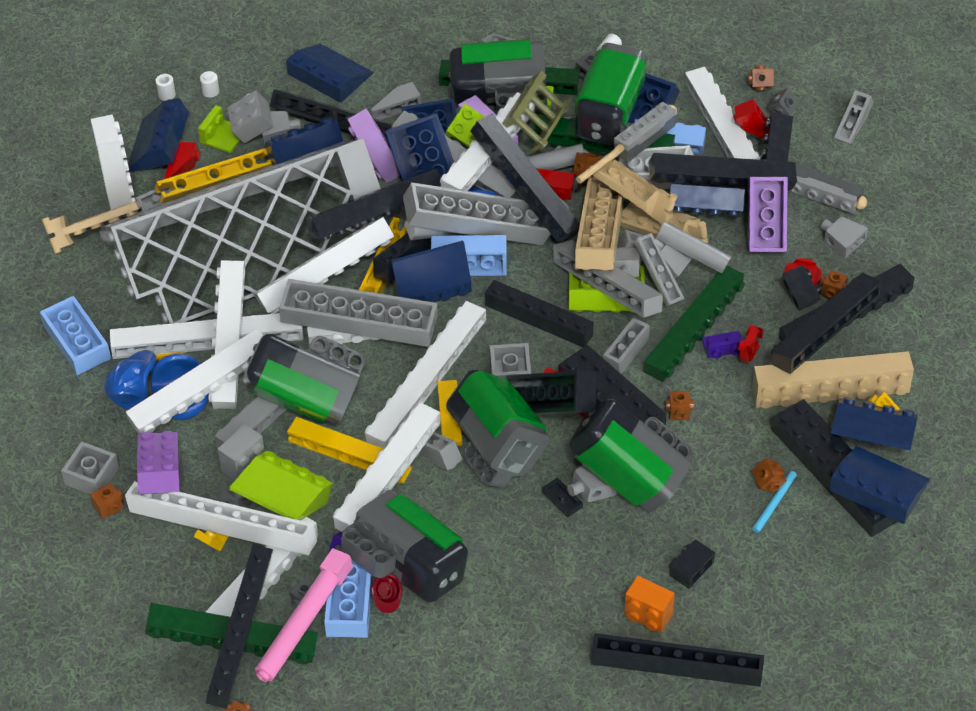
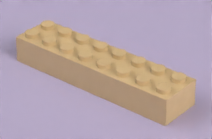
M590 176L587 182L575 249V268L582 270L599 269L601 271L614 270L624 198L602 181L595 179L594 176Z
M909 351L805 361L791 374L773 365L754 366L752 393L756 408L762 407L764 409L780 405L787 407L803 399L809 404L810 402L826 403L830 400L844 399V397L865 399L874 394L878 396L883 392L887 395H904L910 392L914 368Z

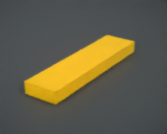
M457 380L437 381L442 435L454 440L456 445L460 446L462 445L461 428L446 408L448 398L457 387Z

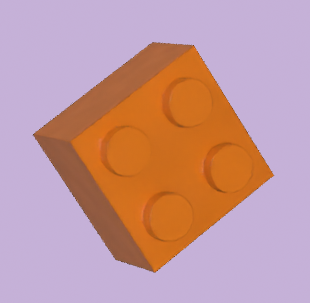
M637 575L625 595V616L631 622H639L645 625L650 631L662 633L673 616L675 593Z

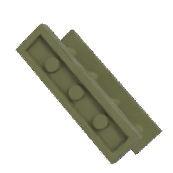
M542 70L531 77L502 122L506 128L513 124L519 126L535 141L531 148L532 152L538 149L542 150L548 144V137L562 115L569 110L570 107L568 105L572 100L569 97L561 102L547 89L543 82L546 74ZM539 90L557 107L555 112L551 111L537 97L536 91ZM529 102L535 104L550 119L547 124L529 108ZM523 113L543 130L540 136L522 120L521 115Z

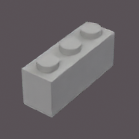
M633 317L604 353L603 359L622 374L648 342L650 325Z

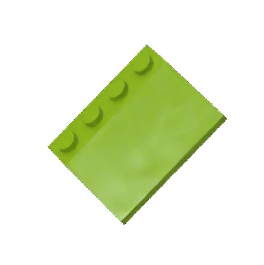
M640 266L639 276L634 278L645 284L644 266ZM569 272V310L575 312L592 310L594 312H633Z
M265 451L251 461L232 483L229 490L284 517L301 521L328 503L333 483L326 480L323 476L310 472L307 468L299 467L290 460L276 456L274 452Z

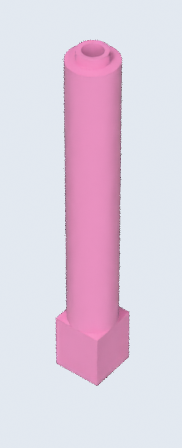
M334 548L331 549L320 566L321 572L256 666V676L264 682L273 681L337 585L341 586L353 568L350 555Z

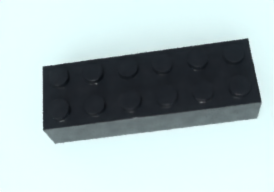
M589 345L584 346L559 364V372L576 370L597 372L596 406L604 400L614 399L642 422L649 417H655L666 425L667 413Z
M576 370L507 375L506 377L536 415L593 413L596 409L597 372Z

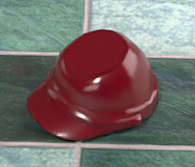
M388 574L383 578L376 577L371 586V596L377 609L384 613H393L398 609L403 592L399 579L393 574Z

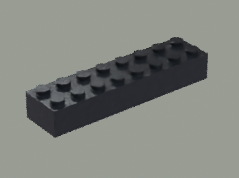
M804 399L773 416L771 426L773 433L870 537L875 536L897 522L830 491L832 475L852 449L839 435L831 434L832 428Z

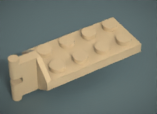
M615 159L593 174L595 179L602 181L610 189L615 190L623 198L630 200L636 207L643 209L649 216L660 223V227H662L665 221L669 223L671 212L669 211H673L677 199L676 194H669L663 189H658Z
M139 200L72 224H69L64 215L52 220L47 217L42 219L47 234L53 232L55 234V237L49 240L56 254L62 252V247L75 243L73 234L74 236L86 231L87 227H91V229L98 228L104 225L103 222L107 220L109 223L121 219L120 216L124 214L126 217L137 214L141 205Z
M630 202L622 211L620 226L644 235L652 233L654 238L658 235L661 229L660 223L649 216L643 209L636 207L633 202ZM669 211L671 212L670 224L708 243L706 223L704 221L700 222L699 218L681 212Z

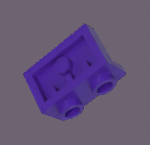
M739 331L702 337V344L707 358H720L723 355L740 354L741 351L738 350V346L741 340L745 339L741 338Z

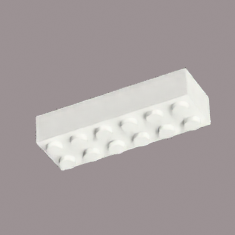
M113 114L91 119L110 209L112 210L134 202L135 198H131V196H134V192L130 184L132 183L130 173L126 172L129 171L127 160H123V158L127 157L125 148L121 147V145H124L122 134H118V132H121L118 121L114 122Z

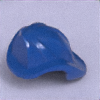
M151 350L139 351L128 359L119 362L109 372L104 388L106 394L115 404L129 410L148 398L147 377L148 373L156 365L155 353Z
M172 354L162 358L157 362L152 371V395L201 363L185 354ZM209 394L199 403H193L188 406L185 412L174 415L172 419L185 420L199 414L205 407Z

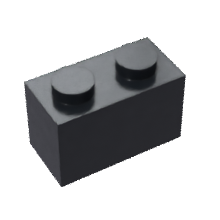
M803 264L782 274L781 278L799 311L819 302L821 295L818 285H814L811 280L813 277L808 268L805 269Z
M695 539L691 544H687L684 547L682 554L678 558L675 557L671 561L669 576L690 589L714 563L715 552Z

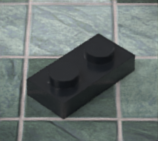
M558 477L542 487V493L567 518L583 508V502L576 495L571 496L567 486Z

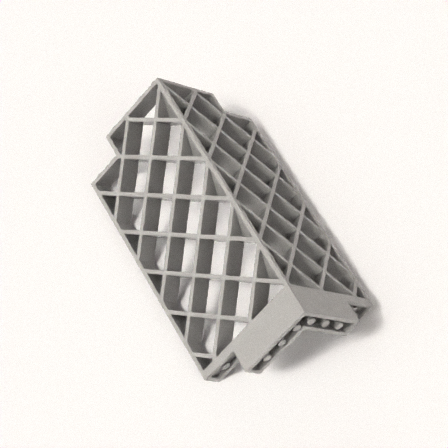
M364 138L347 140L148 208L132 216L123 217L116 222L102 226V231L99 233L103 242H106L107 245H115L114 255L117 261H121L122 267L120 271L123 278H127L129 285L126 287L130 297L133 296L134 299H138L156 292L157 295L154 298L157 306L162 308L161 318L163 323H183L215 311V305L212 306L195 297L207 272L217 277V271L209 267L220 243L244 253L241 261H244L245 267L250 257L273 267L265 284L267 286L276 280L279 271L284 273L291 271L282 267V264L293 241L314 251V256L325 250L330 239L320 242L319 246L316 247L296 237L306 213L308 212L312 215L320 213L309 207L320 183L342 193L337 206L346 203L348 199L351 201L381 188ZM338 166L345 188L323 178L327 168ZM307 176L314 179L303 204L280 193L287 182ZM264 191L271 194L260 219L237 208L240 200ZM277 198L300 208L289 233L267 223ZM219 207L228 209L217 235L193 224L197 215L202 212ZM234 213L258 224L246 249L223 238ZM367 220L361 222L362 226L359 229L368 224ZM176 222L185 225L174 250L150 240V236L155 229ZM264 227L287 238L276 263L253 253ZM351 227L346 228V231L351 234L357 231ZM191 228L215 239L203 265L179 254ZM135 237L141 240V243L129 266L120 242ZM147 244L171 255L160 280L135 270ZM177 258L201 269L189 295L165 284ZM131 273L157 284V286L138 293ZM244 285V290L249 293L244 294L243 301L254 297V293L258 290ZM163 288L187 299L176 320H172L162 292ZM193 302L206 308L187 315Z

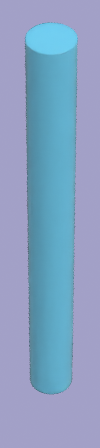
M794 471L789 472L786 477L787 481L777 490L753 526V531L757 533L761 531L796 478L797 474Z

